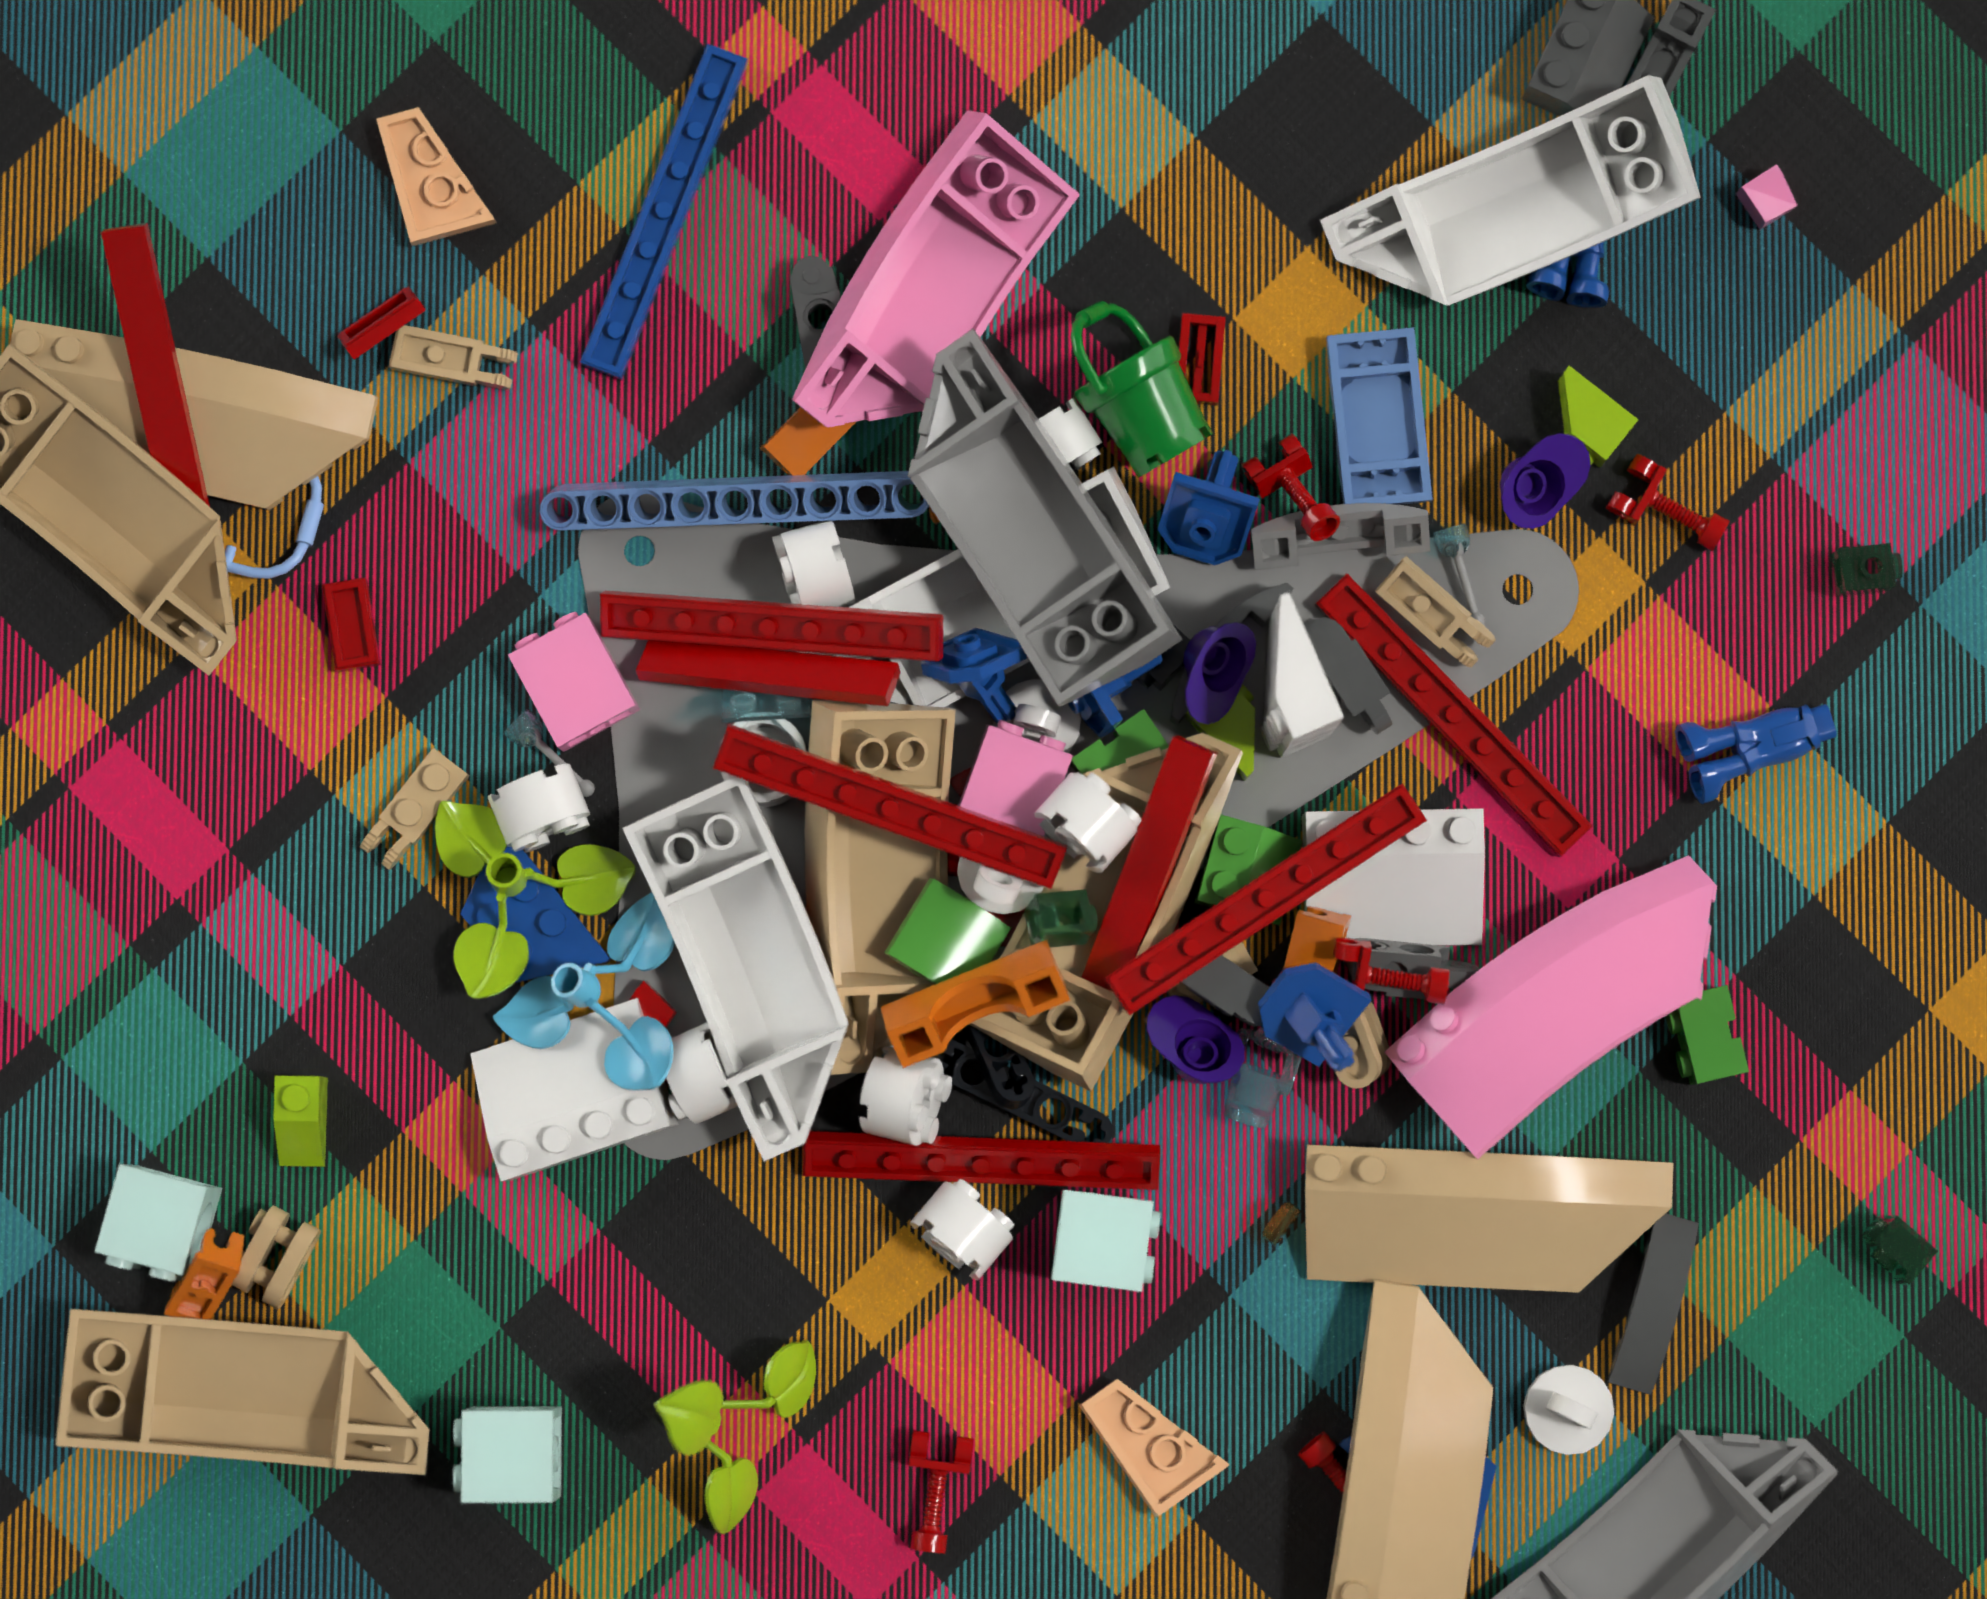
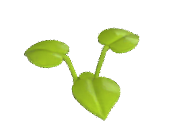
M441 801L435 821V838L443 863L451 872L464 878H472L478 875L487 864L486 876L497 892L498 929L488 923L474 924L461 933L455 944L454 963L468 996L473 999H482L497 995L511 987L524 973L529 960L528 942L520 933L506 932L507 897L520 894L524 890L527 880L532 879L554 888L563 887V900L572 911L581 915L594 916L605 913L619 901L635 875L636 867L634 863L620 852L607 847L591 844L579 845L568 849L559 857L557 869L562 879H553L534 872L532 868L524 869L514 855L504 853L507 844L491 808L476 804Z
M808 1340L789 1343L772 1356L764 1375V1388L769 1395L765 1399L723 1400L722 1391L716 1383L709 1380H701L687 1384L655 1403V1407L667 1428L670 1441L679 1453L688 1456L694 1455L706 1447L722 1462L723 1467H718L710 1473L705 1489L707 1513L712 1526L720 1534L725 1535V1533L730 1532L741 1521L750 1509L758 1489V1476L753 1463L746 1458H738L732 1462L731 1457L710 1440L721 1425L720 1411L721 1409L770 1408L774 1405L777 1415L783 1418H788L800 1411L812 1393L816 1378L815 1354Z

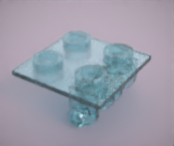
M723 689L722 723L811 717L812 698Z

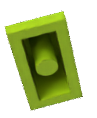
M1568 366L1558 380L1564 433L1573 435L1582 441L1589 452L1590 465L1594 463L1600 468L1639 419L1571 366Z
M1242 684L1230 710L1219 721L1211 724L1200 723L1188 711L1184 718L1199 734H1207L1242 750L1243 754L1236 773L1245 781L1254 771L1256 708L1250 703L1254 700V696Z
M275 1076L273 1121L279 1166L325 1167L328 1078L321 1076Z

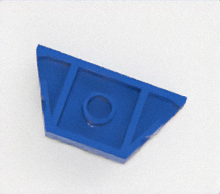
M507 847L504 853L514 855L524 869L532 868L534 872L543 874L524 849L514 852L513 847ZM486 864L479 873L460 914L470 926L477 923H488L498 929L497 892L486 876ZM529 879L520 894L507 897L506 932L520 933L527 940L529 947L527 967L516 983L553 975L556 969L565 963H574L584 968L586 963L603 965L612 960L577 915L565 904L563 898L554 887Z

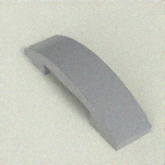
M1384 503L1331 505V508L1340 518V525L1333 535L1322 541H1313L1303 529L1301 520L1304 514L1301 511L1272 519L1251 529L1255 570L1298 566V555L1381 546H1385L1387 556L1431 551L1428 511L1404 505Z

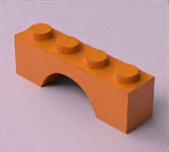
M1046 939L881 1006L887 1035L902 1067L905 1068L945 1052L953 1036L977 1019L999 1012H1017L1029 1018L1070 1001L1061 971Z

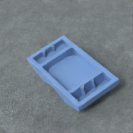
M1414 328L1328 335L1326 341L1329 386L1334 414L1337 464L1343 504L1384 503L1400 505L1432 502Z

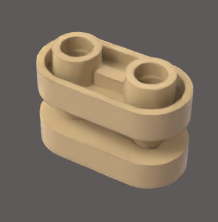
M1370 1002L1343 1036L1354 1053L1353 1065L1345 1067L1342 1071H1335L1339 1080L1351 1088L1368 1086L1382 1076L1391 1065L1390 1058L1385 1054L1389 1044L1373 1003Z
M273 1205L268 1212L261 1209L255 1216L248 1233L254 1236L246 1251L242 1250L240 1272L232 1286L248 1293L255 1282L266 1288L262 1301L279 1310L288 1298L320 1237L321 1230L307 1222H304L297 1232L285 1227L290 1213ZM276 1243H279L288 1249L274 1272L264 1266Z

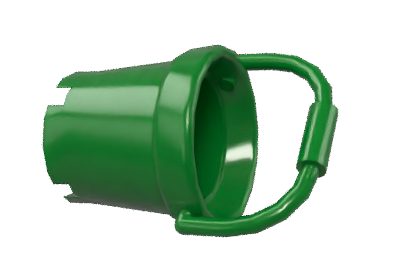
M1099 301L1076 314L1075 321L1072 324L1071 342L1074 355L1088 383L1074 392V397L1085 412L1094 413L1127 459L1138 478L1213 434L1178 361L1181 359V353L1172 336H1167L1152 344L1147 333L1136 318L1124 308L1113 303H1106L1105 301ZM1111 314L1121 319L1130 328L1143 350L1098 376L1084 350L1082 331L1083 328H1087Z

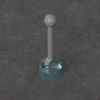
M1464 523L1433 532L1435 544L1439 552L1446 557L1454 559L1469 612L1472 613L1470 617L1479 620L1484 625L1485 618L1477 610L1462 558L1470 546V534L1467 524Z
M529 708L504 732L513 743L520 747L536 746L556 766L567 764L541 739L543 733L542 723ZM573 770L583 797L591 796L595 790L593 782L586 779L583 780Z

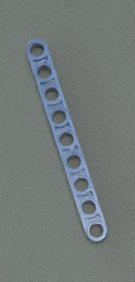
M909 471L562 484L556 486L544 497L540 504L539 512L541 519L548 527L561 531L912 518L924 513L929 505L925 499L918 504H911L905 501L902 497L901 488L914 483L908 477ZM862 486L875 488L879 493L880 502L872 506L865 505L858 498V489ZM821 487L830 489L835 495L836 504L831 507H822L814 499V490ZM775 489H782L788 492L792 500L791 507L781 509L774 506L770 499V492ZM730 491L743 493L747 498L748 507L741 511L731 508L727 503V493ZM689 492L698 494L703 499L704 509L700 512L688 510L684 505L683 495ZM651 494L656 497L660 503V512L651 514L644 511L640 506V496ZM602 495L610 497L616 504V514L605 515L601 513L596 505L597 497ZM557 497L567 499L573 508L572 516L563 517L557 514L553 508V499Z

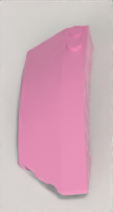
M967 110L914 181L868 250L830 316L792 401L825 427L844 425V423L862 420L886 419L923 411L925 400L930 396L935 375L932 370L936 354L972 329L980 337L982 336L1019 277L1080 194L987 113Z
M1688 855L1595 895L1524 937L1483 966L1447 995L1444 1005L1437 1004L1385 1051V1054L1469 1151L1479 1159L1544 1100L1600 1057L1696 998L1702 1000L1704 984L1700 979L1703 960H1707L1712 928L1708 922L1711 903L1715 902L1717 885Z

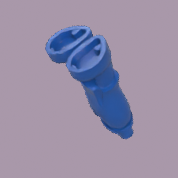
M1604 242L1572 255L1573 257H1578V262L1569 286L1566 300L1568 304L1588 308L1604 307L1607 305L1609 288L1598 279L1600 258L1605 255ZM1570 257L1530 273L1526 284L1527 289L1549 300H1561L1566 289Z
M1806 704L1799 708H1781L1750 720L1731 721L1729 726L1706 729L1694 722H1684L1675 727L1678 748L1687 762L1704 758L1731 747L1732 756L1706 761L1690 767V785L1694 796L1700 804H1705L1718 798L1723 785L1735 777L1743 774L1751 776L1761 768L1798 759L1809 751L1820 748L1821 742L1837 737L1836 728L1826 704L1811 709Z

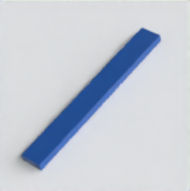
M707 43L581 358L580 364L582 366L622 381L749 63L748 58Z

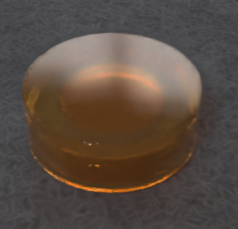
M1290 1201L1284 1202L1263 1230L1262 1237L1276 1246L1293 1225L1301 1210Z

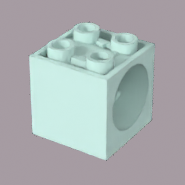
M119 1164L95 1252L107 1255L106 1264L132 1270V1268L141 1269V1265L150 1267V1276L174 1282L175 1280L181 1281L197 1251H200L201 1240L204 1234L212 1227L222 1188L138 1165Z
M1062 1190L1051 1279L1142 1292L1143 1283H1152L1155 1257L1147 1256L1149 1238L1157 1239L1161 1212L1153 1211V1201Z
M562 1406L470 1407L462 1410V1417L455 1419L454 1445L462 1446V1462H460V1465L454 1466L453 1474L454 1492H461V1503L554 1502L561 1497Z

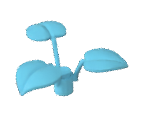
M653 893L644 896L632 905L611 930L607 942V953L611 959L621 964L594 966L591 963H586L584 968H581L574 963H565L556 969L553 976H543L531 980L516 993L505 1007L493 1015V1019L498 1026L512 1039L525 1046L546 1049L558 1044L568 1034L570 1029L568 1011H571L574 1006L579 1008L589 1007L622 1034V1036L614 1039L609 1044L605 1053L604 1067L611 1081L623 1089L632 1091L655 1090L656 1087H659L667 1077L673 1061V1043L669 1031L661 1022L649 1016L637 1019L628 1029L597 1002L601 994L600 982L595 974L627 972L632 965L641 971H650L664 963L669 957L675 942Z

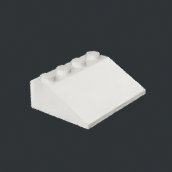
M1289 592L1280 596L1268 620L1263 709L1264 726L1260 727L1268 749L1270 751L1277 749L1280 758L1329 738L1344 718Z
M1484 809L1421 810L1427 819L1426 822L1305 900L1304 911L1307 910V906H1312L1339 914L1351 915L1346 938H1369L1438 946L1482 945L1485 863ZM1359 811L1305 812L1302 816V848Z
M638 998L605 1008L628 1029L637 1019L644 1016ZM596 1012L570 1020V1029L566 1037L558 1044L546 1049L531 1048L512 1039L471 1053L486 1135L501 1182L514 1180L679 1125L669 1103V1092L665 1081L659 1087H656L655 1090L632 1091L619 1087L608 1077L604 1067L605 1053L609 1044L614 1039L622 1036V1034Z

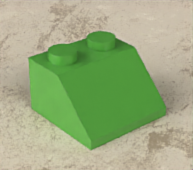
M1220 815L1208 849L1194 903L1211 908L1298 852L1301 849L1302 840L1265 826ZM1282 916L1270 924L1280 926Z

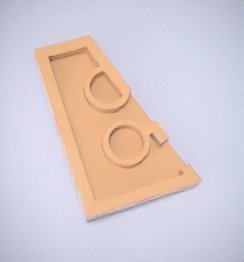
M419 107L377 118L412 246L496 224L494 217L475 192L473 186L460 170Z
M1118 1379L1112 1381L1079 1405L1155 1517H1159L1230 1465L1221 1457L1205 1448L1187 1431L1182 1430L1163 1416L1158 1409Z

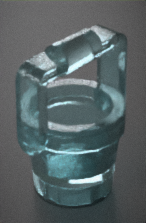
M1241 1028L1237 1031V1034L1240 1036L1245 1050L1250 1039L1256 1045L1266 1049L1288 1054L1282 1075L1243 1062L1240 1071L1230 1081L1224 1115L1243 1124L1266 1128L1280 1095L1287 1096L1291 1092L1301 1056L1267 1038L1264 1035L1263 1028H1260L1258 1031Z

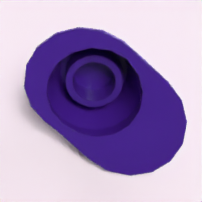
M1558 433L1547 436L1535 444L1523 457L1516 458L1505 468L1500 481L1501 501L1503 510L1511 522L1521 528L1534 529L1543 526L1580 490L1587 480L1591 466L1589 452L1584 443L1569 434Z
M1233 622L1224 624L1219 628L1209 626L1196 633L1188 642L1183 659L1188 675L1185 688V703L1189 714L1197 722L1204 724L1217 722L1228 713L1233 705L1256 654L1255 636L1247 625Z
M1174 995L1162 998L1152 1006L1147 1016L1146 1028L1151 1044L1163 1057L1172 1063L1175 1072L1184 1080L1193 1084L1220 1083L1231 1079L1240 1071L1245 1060V1047L1240 1036L1203 1005L1189 997Z

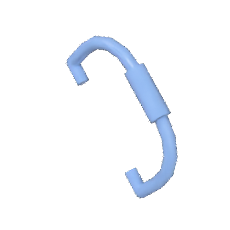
M319 477L309 482L311 497L310 500H307L295 541L298 545L293 554L282 564L269 568H258L234 563L233 560L237 548L226 545L225 556L228 572L250 578L271 579L288 573L301 562L308 547L313 546L324 504L321 503L322 485Z

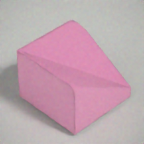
M1777 164L1743 185L1736 193L1760 230L1797 206L1785 177Z

